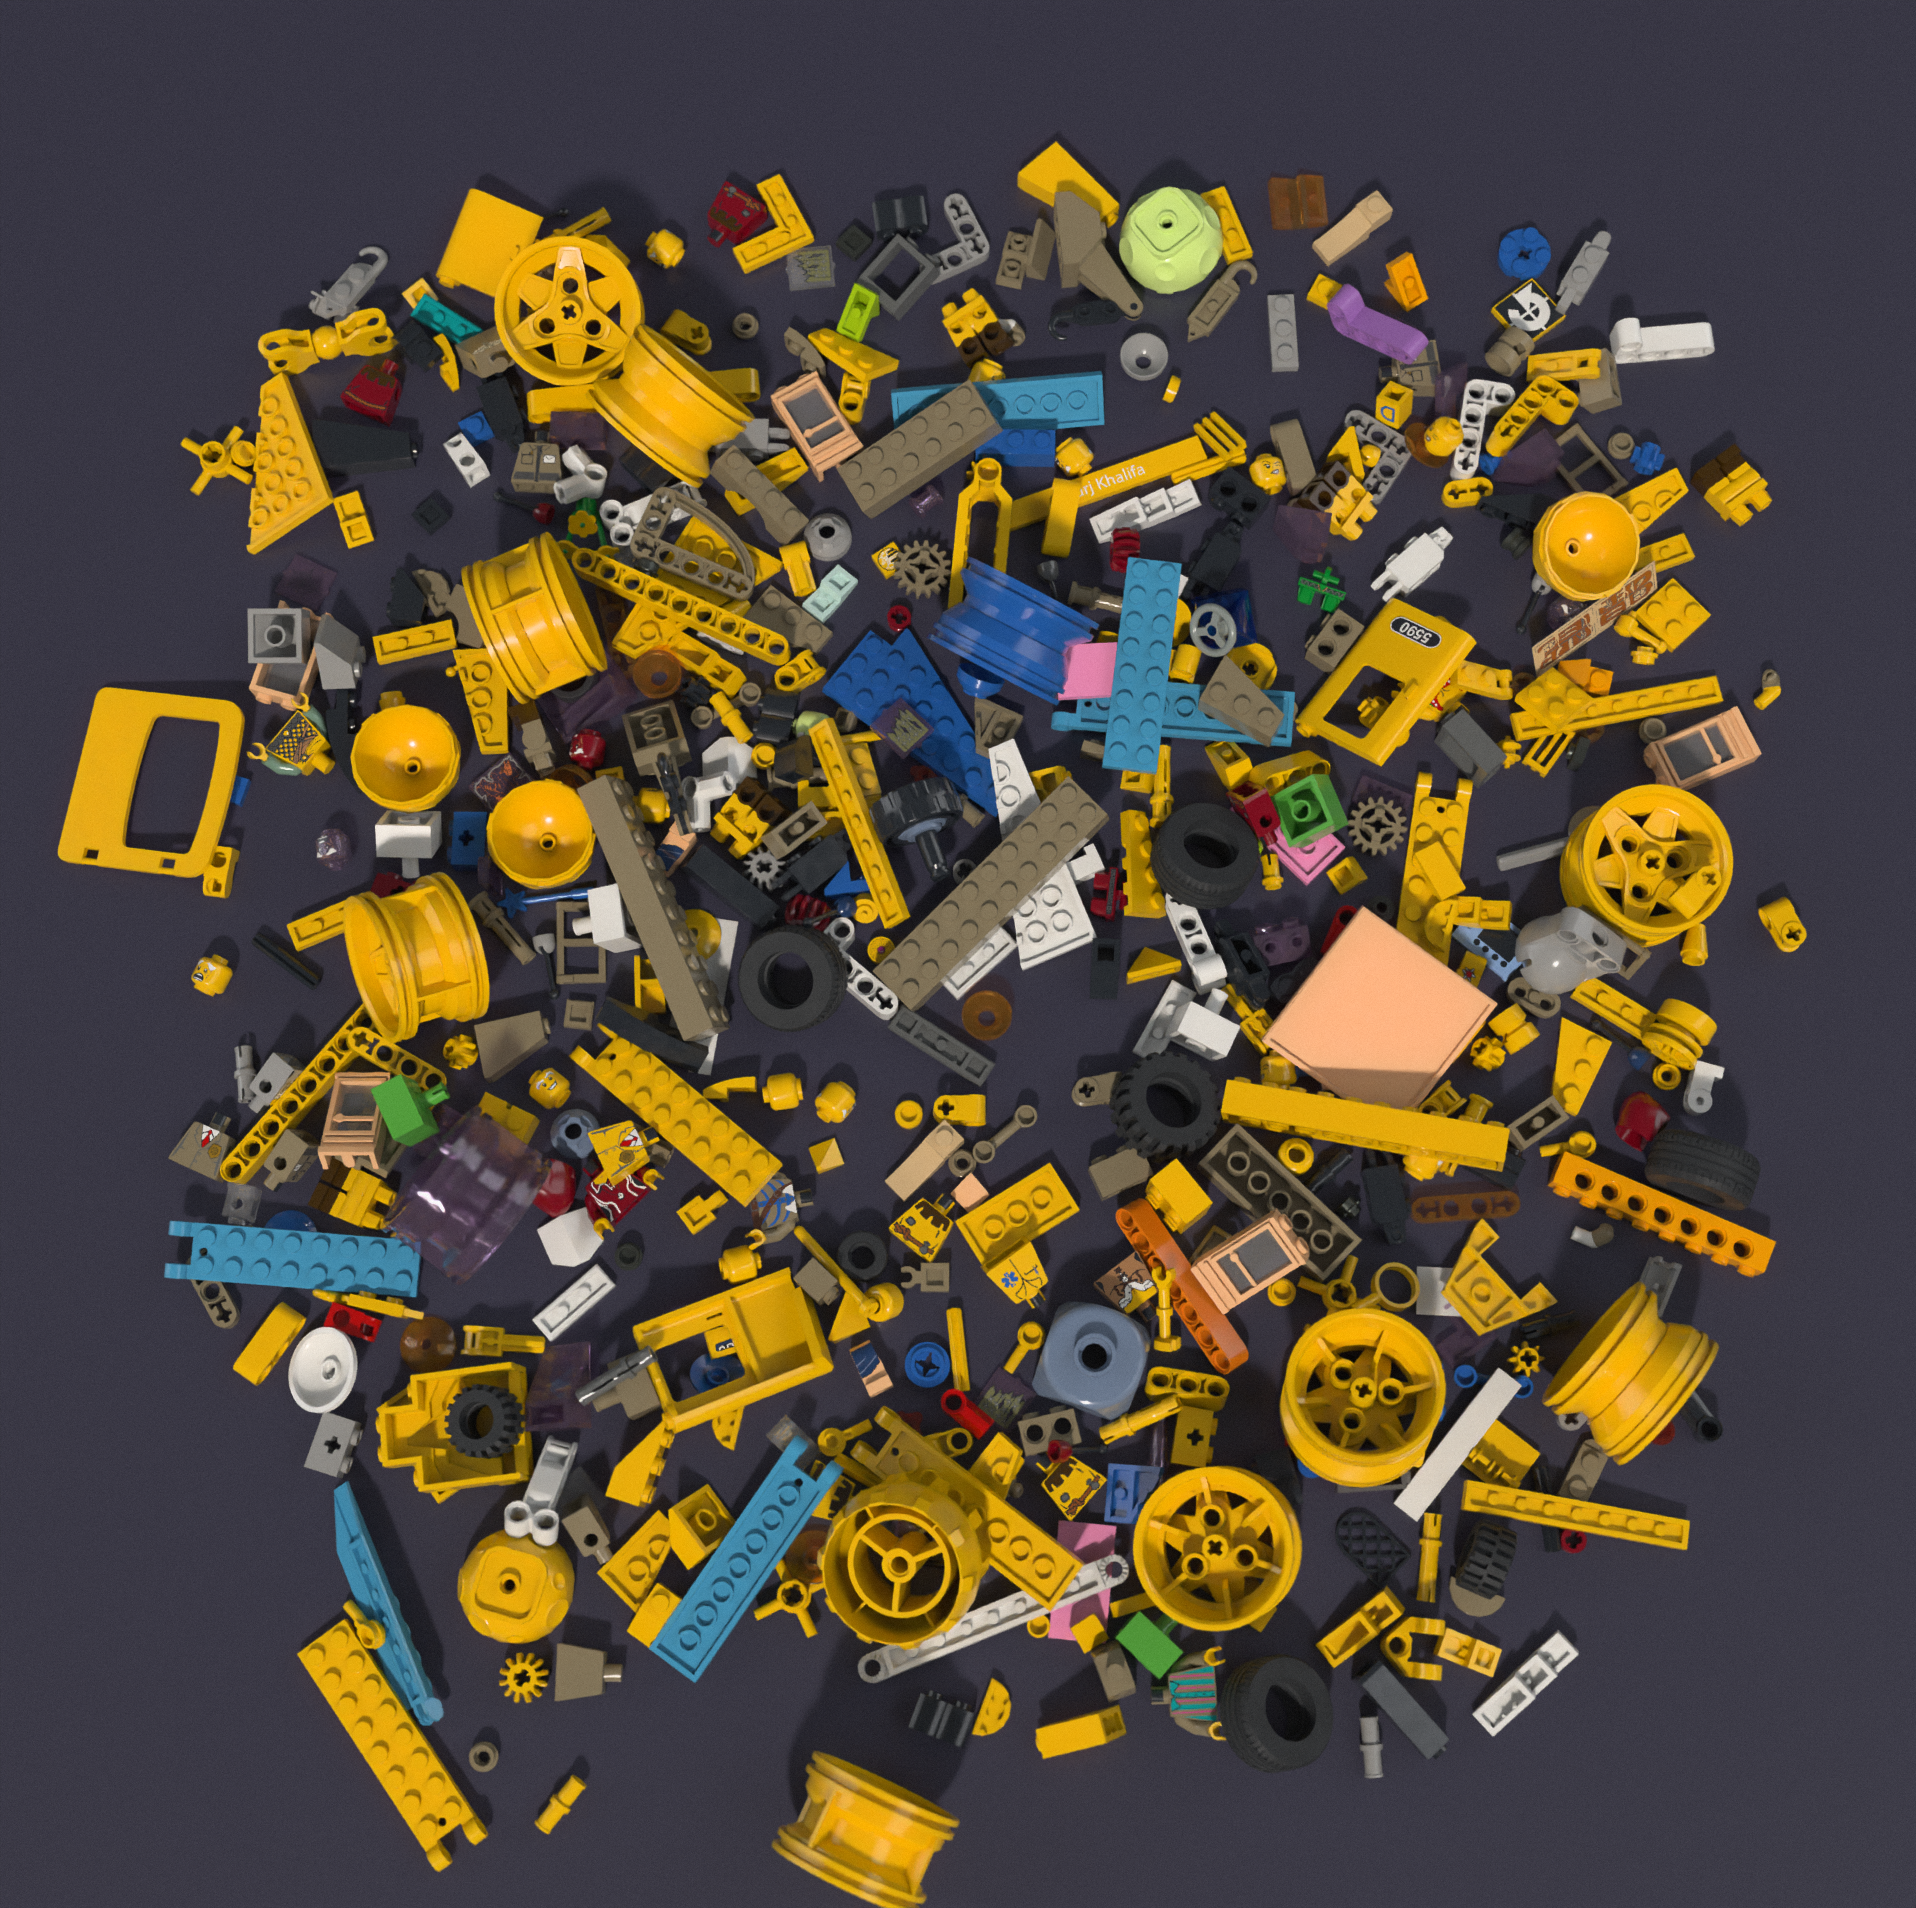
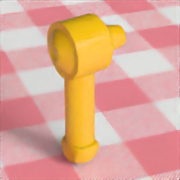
M1631 610L1628 614L1619 617L1614 629L1621 636H1633L1647 646L1654 648L1656 653L1662 654L1666 651L1667 644L1664 641L1658 640L1638 627L1636 620L1637 612Z

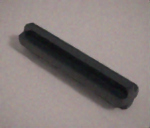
M258 933L252 939V945L309 989L315 990L321 983V978L264 934Z
M1546 1466L1533 1468L1532 1473L1536 1493L1553 1496L1549 1468ZM1541 1524L1545 1551L1547 1553L1561 1551L1559 1528Z

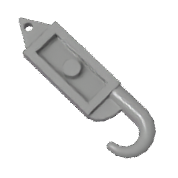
M372 246L363 248L359 252L360 256L372 253L377 255L379 259L373 266L357 263L352 264L324 295L326 318L340 313L348 314L375 283L376 277L388 263V256L384 250Z

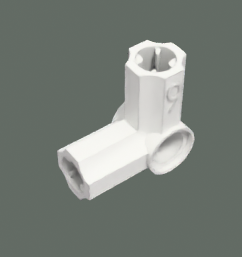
M578 445L569 447L562 455V462L574 476L554 483L553 489L557 500L561 504H568L584 497L592 499L601 497L607 478L606 469L599 464H595L582 447H578Z
M722 771L698 778L688 776L682 780L688 817L693 833L710 831L711 801L730 796L736 790V780L732 777L731 772Z

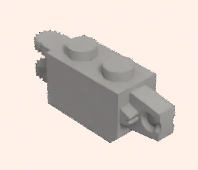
M1608 231L1598 232L1592 243L1585 242L1563 278L1556 293L1561 296L1555 309L1559 313L1564 315L1571 303L1578 306L1581 304L1603 268L1609 252L1606 250L1611 241Z
M754 419L752 423L745 422L747 429L743 433L740 432L734 440L716 446L712 445L708 451L716 452V457L719 458L734 444L750 461L757 462L769 459V455H780L788 451L789 445L770 443V440H786L790 438V431L785 428H770L769 419Z

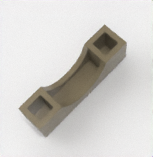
M734 444L715 461L710 474L727 491L737 492L748 499L761 514L766 530L782 546L788 545L803 531L809 520Z

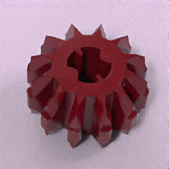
M1130 527L1115 528L1111 533L1109 564L1113 571L1126 573L1128 557L1139 558L1140 536L1137 529H1131Z
M799 894L792 897L790 902H788L785 909V922L790 925L803 926L805 918H814L832 909L825 902L819 901L818 898ZM831 917L814 923L812 927L824 932L830 924Z

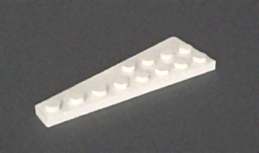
M1014 738L988 749L1002 841L1041 804ZM1067 864L1013 915L1020 965L1023 971L1092 942L1093 938H1097Z

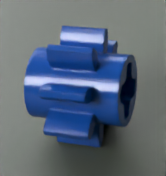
M1643 442L1641 447L1635 446L1630 463L1635 464L1634 470L1643 475H1652L1654 470L1660 471L1665 455L1660 454L1661 448L1657 444Z

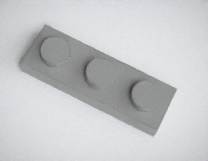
M1294 294L1268 295L1267 312L1272 372L1298 371Z

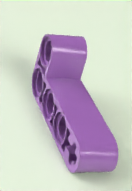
M1344 284L1327 303L1332 323L1338 332L1405 364H1412L1429 344L1428 339L1421 331L1365 307L1360 293L1349 284Z

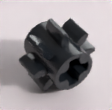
M702 676L686 677L678 688V692L682 695L679 701L686 707H692L693 709L696 706H705L712 695L708 689L711 683Z

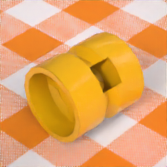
M1518 1003L1512 1005L1488 1023L1496 1036L1503 1037L1502 1043L1510 1055L1516 1053L1540 1035L1532 1022L1525 1021L1526 1014Z

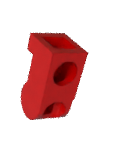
M333 1302L323 1326L336 1328L346 1334L374 1343L383 1321Z

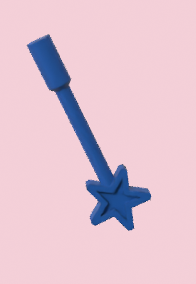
M594 886L576 888L570 892L524 898L526 895L525 891L514 895L506 888V899L498 902L497 906L507 908L508 917L512 919L517 910L528 911L524 906L526 904L569 898L573 900L588 898L587 890L594 889Z

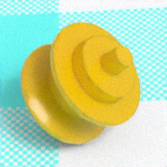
M1505 736V740L1496 743L1507 756L1503 763L1504 768H1510V765L1521 760V756L1516 754V750L1521 748V744L1511 740V736Z
M861 893L854 898L857 906L856 914L853 916L854 919L861 923L873 922L878 916V910L872 894Z

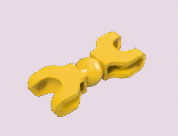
M369 308L350 314L344 321L335 323L336 328L322 326L316 329L313 334H311L309 329L303 331L281 329L266 333L260 337L258 348L264 358L268 360L269 368L274 375L282 372L290 376L305 371L312 364L319 363V357L322 359H334L342 351L345 356L353 354L374 356L388 352L394 347L390 339L394 334L387 327V319L384 313L378 308ZM370 319H379V322L376 325H368ZM381 335L387 336V340L384 343H378L374 340V338ZM271 342H276L280 345V348L266 349L267 345ZM279 360H287V364L284 367H277Z

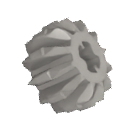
M759 846L758 855L749 852L748 856L751 861H743V867L747 870L742 872L744 878H750L748 881L755 886L757 884L758 890L762 892L764 886H767V890L770 893L773 892L771 883L785 872L784 869L788 867L787 861H781L783 857L777 860L769 849L767 853H764L763 848ZM762 866H764L765 868L769 867L770 872H761L760 868Z

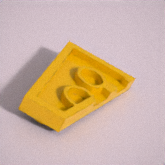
M824 328L808 335L807 340L817 351L863 383L897 370L899 360L859 342L857 343L830 329Z
M1562 1017L1559 1023L1560 1031L1556 1048L1557 1056L1551 1096L1555 1097L1565 1112L1576 1116L1612 1042Z

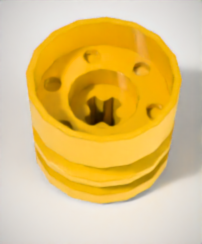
M1668 998L1663 1002L1656 1014V1019L1659 1023L1650 1024L1649 1032L1645 1033L1642 1038V1044L1661 1060L1681 1069L1692 1070L1697 1064V1058H1700L1703 1054V1050L1699 1045L1706 1046L1709 1044L1717 1030V1025L1708 1015L1696 1007L1677 999Z

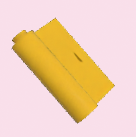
M469 189L436 273V276L440 279L439 283L448 288H454V285L460 286L463 284L495 298L500 279L508 265L512 262L511 259L513 260L519 253L534 243L543 217L480 190Z

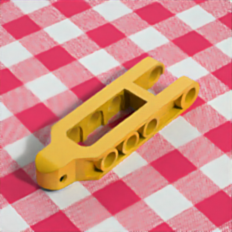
M984 458L977 463L974 482L959 494L948 609L959 602L963 603L965 585L960 571L962 567L966 568L972 506L978 501L994 502L999 508L993 568L1006 574L1012 498L1001 486V466L999 462L992 458Z

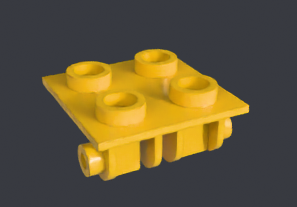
M1496 1419L1462 1462V1465L1487 1484L1518 1489L1521 1484L1520 1481L1539 1457L1540 1453Z

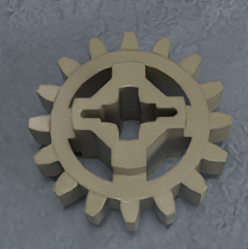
M917 540L914 541L913 548L906 544L904 546L905 554L897 553L896 558L901 562H894L893 566L894 569L899 570L894 573V579H901L898 583L899 589L906 586V595H910L912 591L916 592V599L920 598L921 593H925L927 599L930 598L931 591H934L937 595L940 594L939 585L946 587L948 582L945 578L950 577L951 571L946 569L950 567V560H943L946 552L938 553V544H935L932 548L928 547V540H925L923 546H919ZM916 554H920V555H919L917 558H915L914 560H910V559H909L910 557H912V556H914V555H916ZM929 556L933 557L938 564L933 563ZM920 566H925L924 574L919 573ZM906 575L911 576L912 579L915 581V584L912 583ZM929 580H935L933 583L925 585Z
M1370 797L1367 800V806L1362 802L1358 803L1359 812L1352 810L1350 815L1355 820L1348 821V826L1353 827V830L1348 832V836L1356 837L1352 845L1357 846L1361 844V853L1370 849L1371 856L1374 857L1377 850H1380L1381 854L1385 856L1388 847L1393 852L1397 849L1395 841L1398 843L1403 842L1404 839L1399 834L1407 832V828L1401 826L1407 819L1406 817L1398 816L1402 809L1399 807L1394 810L1392 808V800L1386 805L1383 804V797H1379L1377 803H1374ZM1374 809L1373 816L1369 819H1360L1367 811ZM1385 812L1393 818L1394 822H1390L1386 818ZM1375 821H1379V825L1384 827L1379 833L1375 832L1374 827H1370ZM1360 831L1367 834L1370 838L1369 842L1363 838ZM1393 834V837L1388 842L1380 844L1383 836Z

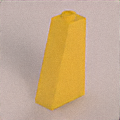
M1057 142L1052 144L1018 173V187L1054 207L1055 192L1071 191L1099 212L1100 222H1105L1107 228L1111 227L1118 219L1119 203Z

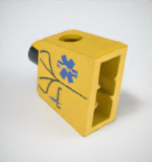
M1022 1236L981 1266L988 1277L1015 1304L1026 1299L1032 1308H1036L1046 1300L1039 1288L1045 1285L1048 1279L1033 1245L1025 1236Z

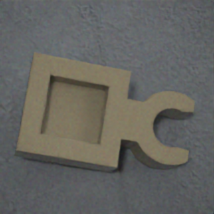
M921 1263V1271H916L910 1266L901 1268L902 1273H910L912 1275L910 1282H901L902 1288L910 1289L916 1284H921V1292H949V1263Z

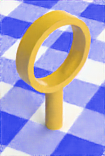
M1396 1262L1387 1263L1379 1268L1372 1277V1294L1349 1306V1309H1369L1376 1304H1380L1383 1308L1394 1312L1406 1310L1418 1299L1420 1293L1418 1278L1404 1264ZM1383 1271H1398L1408 1279L1412 1290L1409 1302L1396 1304L1389 1301L1382 1294L1379 1287V1278Z

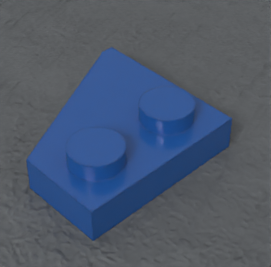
M1109 1463L1104 1521L1135 1524L1143 1507L1161 1479L1164 1468Z

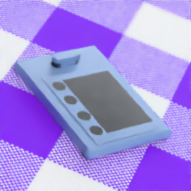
M1510 923V930L1468 928L1459 925L1451 936L1469 952L1486 958V966L1500 976L1503 981H1507L1522 963H1518L1515 956L1516 939L1521 930L1512 923Z

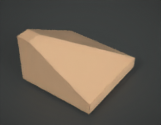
M972 1173L950 1193L968 1213L976 1209L990 1196Z

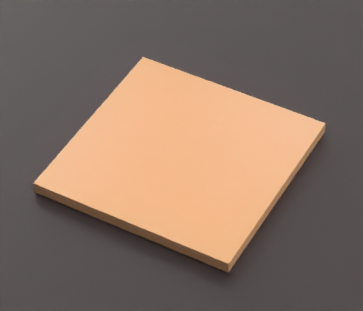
M1362 905L1262 1036L1261 1040L1344 1100L1347 1096L1360 1098L1363 1100L1362 1103L1371 1105L1375 1101L1389 1103L1391 1105L1390 1108L1402 1110L1403 1106L1418 1108L1497 1006V1002Z

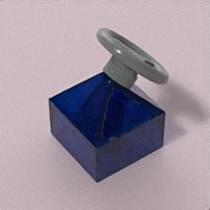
M1240 587L1190 599L1193 613L1190 620L1191 638L1196 647L1205 655L1220 657L1227 654L1233 648L1258 643L1247 589Z

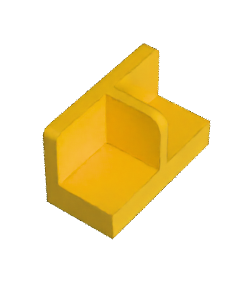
M634 955L635 1007L656 1015L666 1014V998L650 960L642 959L640 955Z

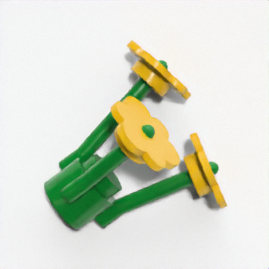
M589 497L577 500L576 511L568 518L570 524L566 540L557 542L565 558L571 559L574 552L579 549L572 543L574 534H579L580 537H587L588 534H595L598 530L601 547L595 552L615 561L621 558L619 548L609 546L606 543L600 512L597 511V502Z

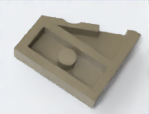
M975 697V753L990 759L988 749L1013 739L1023 721V716L989 700Z

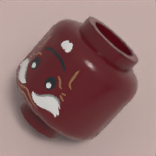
M590 729L580 730V733L574 734L572 737L569 759L577 764L576 768L592 771L593 767L603 764L606 740L601 737V733Z

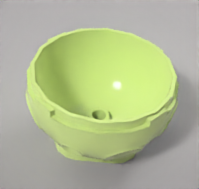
M1163 187L1138 198V201L1129 209L1121 228L1119 251L1130 276L1143 286L1157 291V293L1173 294V292L1186 290L1198 284L1217 265L1220 256H1222L1223 235L1217 214L1200 195L1190 190ZM1167 223L1172 224L1170 228L1166 229L1163 227Z

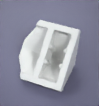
M735 737L719 738L702 753L703 776L722 771L731 772L732 777L736 780V788L739 787L746 776L757 779V767L751 759L753 748L745 743L739 744Z
M586 1207L561 1215L537 1229L553 1265L575 1267L590 1260L604 1241L594 1231L593 1224L588 1218Z

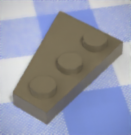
M772 585L769 586L743 617L782 635L788 641L789 646L802 651L810 649L814 655H817L833 636L832 631Z

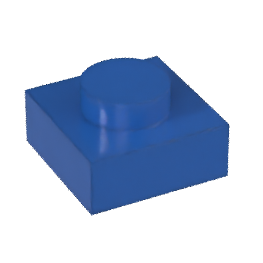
M482 411L458 422L465 438L472 447L495 437Z
M240 776L235 777L230 804L243 807L251 785L249 779Z

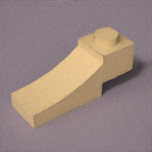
M1375 191L1359 202L1337 225L1314 241L1312 248L1325 264L1329 266L1368 239L1372 231L1390 220L1393 209L1381 194Z
M944 1120L885 1180V1183L905 1202L964 1144V1139Z

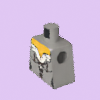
M273 1052L249 1086L256 1096L248 1106L257 1114L262 1115L269 1105H274L304 1071L306 1066L293 1055Z

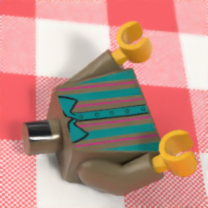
M1217 1646L1207 1651L1189 1653L1172 1666L1171 1673L1166 1674L1167 1686L1150 1687L1151 1704H1168L1169 1716L1174 1717V1721L1178 1726L1192 1734L1208 1736L1216 1740H1227L1226 1737L1220 1735L1219 1731L1222 1725L1221 1722H1218L1214 1667L1225 1662V1659L1218 1661L1214 1656L1215 1651L1222 1650V1647Z

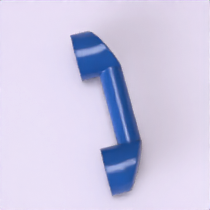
M1460 1365L1453 1372L1454 1382L1457 1386L1463 1388L1471 1387L1474 1384L1484 1386L1491 1377V1375L1476 1373L1475 1369L1469 1365ZM1523 1375L1512 1377L1522 1385L1514 1397H1529L1533 1392L1531 1379Z

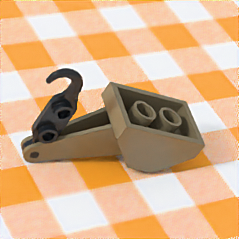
M1071 191L1055 192L1053 219L1062 288L1077 287L1082 283L1103 300L1082 302L1066 311L1055 313L1048 322L1050 335L1059 341L1067 340V336L1060 335L1056 331V325L1059 322L1067 321L1080 326H1093L1116 323L1122 316L1131 321L1140 319L1143 312V304L1105 249L1106 225L1105 222H1100L1099 212Z
M669 700L621 715L640 777L656 774L671 814L674 816L679 835L684 836L693 833L678 768L692 761L674 701Z

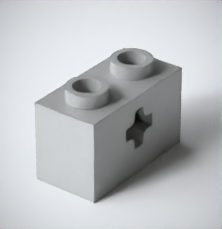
M323 1413L304 1467L343 1478L344 1473L347 1474L352 1466L353 1457H351L353 1447L354 1445L358 1446L361 1440L363 1430L360 1427L362 1423L332 1413ZM332 1441L341 1444V1448L334 1450L331 1447Z

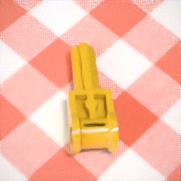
M1226 984L1221 991L1228 995L1227 1001L1243 1020L1240 1023V1029L1250 1040L1256 1051L1261 1056H1266L1267 1051L1271 1047L1265 1044L1261 1038L1272 1025L1273 1020L1264 1009L1260 1011L1253 1010L1243 995L1237 997L1231 984Z
M463 1326V1331L466 1333L464 1349L461 1350V1355L503 1357V1351L543 1353L545 1350V1337L505 1334V1329L500 1327Z

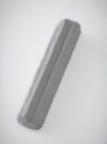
M1569 837L1498 855L1496 857L1497 866L1501 871L1560 856Z

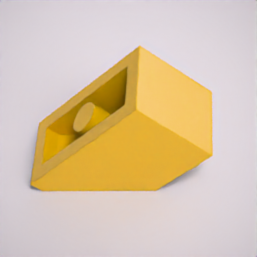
M1216 741L1204 747L1223 785L1229 791L1249 780L1250 772L1253 769L1250 758L1235 742Z
M657 1583L639 1608L627 1632L647 1647H650L683 1598L664 1584Z

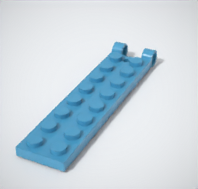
M1167 683L1161 737L1264 745L1198 710L1199 699L1207 685ZM1260 689L1284 714L1282 726L1271 745L1291 747L1295 692ZM1111 697L1077 699L1076 714L1068 712L1052 713L1051 728L1058 731L1085 730L1106 732ZM1086 701H1090L1092 705L1090 707H1086L1084 703Z
M170 1220L168 1235L193 1237L191 1264L165 1263V1278L306 1289L318 1288L321 1290L356 1293L366 1291L374 1294L407 1297L418 1296L422 1240ZM206 1248L208 1251L207 1255H201L200 1250Z
M796 1435L649 1647L651 1651L694 1683L704 1673L829 1489L844 1470L842 1466L831 1460L818 1480H815L796 1466V1461L802 1456L809 1445L799 1435ZM797 1478H800L803 1481L801 1487H798L795 1484Z

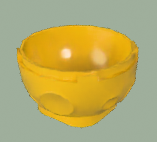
M1589 491L1571 494L1549 506L1533 531L1532 560L1538 575L1556 592L1574 601L1601 599L1618 592L1628 581L1638 562L1640 538L1637 529H1639L1633 513H1629L1624 505L1604 493ZM1570 544L1573 546V553L1569 552Z
M406 704L386 708L377 714L373 713L361 724L362 727L355 737L350 756L353 777L358 787L378 805L407 814L419 812L436 806L457 783L460 772V744L450 724L439 713L421 706ZM412 766H418L417 771L409 772Z
M550 779L532 781L512 789L497 803L493 812L490 813L486 828L488 849L493 862L511 879L532 889L554 888L575 881L590 866L596 847L597 835L579 793L561 781ZM546 841H553V845L550 848L544 847Z
M505 1529L499 1530L480 1541L472 1550L462 1568H460L458 1600L461 1602L465 1615L471 1625L481 1634L505 1643L524 1644L537 1641L551 1633L562 1622L572 1603L575 1581L573 1564L565 1549L557 1541L549 1546H541L533 1540L532 1533H528L522 1538H512L506 1533ZM509 1579L515 1582V1587L511 1591L507 1590L505 1586Z

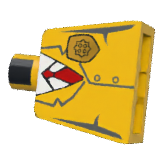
M632 1120L587 1133L612 1186L618 1184L648 1163L650 1159L645 1147L660 1141L653 1125L637 1133Z

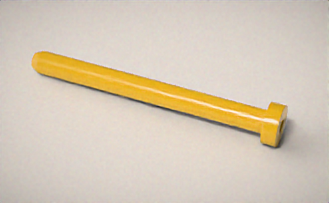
M796 1226L794 1228L796 1237L824 1268L838 1280L843 1289L860 1306L859 1313L864 1318L873 1315L879 1307L874 1298L868 1299L802 1226Z

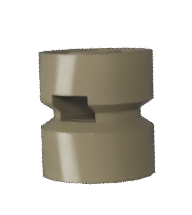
M1515 326L1508 327L1499 337V342L1494 343L1485 354L1488 365L1495 372L1505 377L1512 376L1521 365V361H1524L1535 348L1532 338L1525 331Z

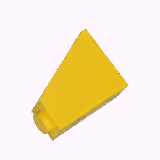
M1115 1705L1036 1729V1745L1038 1750L1042 1752L1043 1759L1108 1743L1127 1734L1120 1707Z

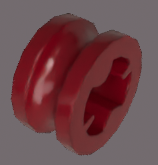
M897 605L888 611L887 620L890 629L895 632H903L906 628L910 627L911 613L905 606ZM896 614H902L906 621L902 620V624H896V620L892 619V617L896 618Z
M1563 1529L1560 1533L1561 1546L1565 1552L1579 1553L1586 1547L1587 1538L1584 1532ZM1571 1532H1575V1537H1579L1580 1540L1579 1544H1574V1549L1570 1548V1543H1566L1565 1540L1566 1537L1571 1536Z

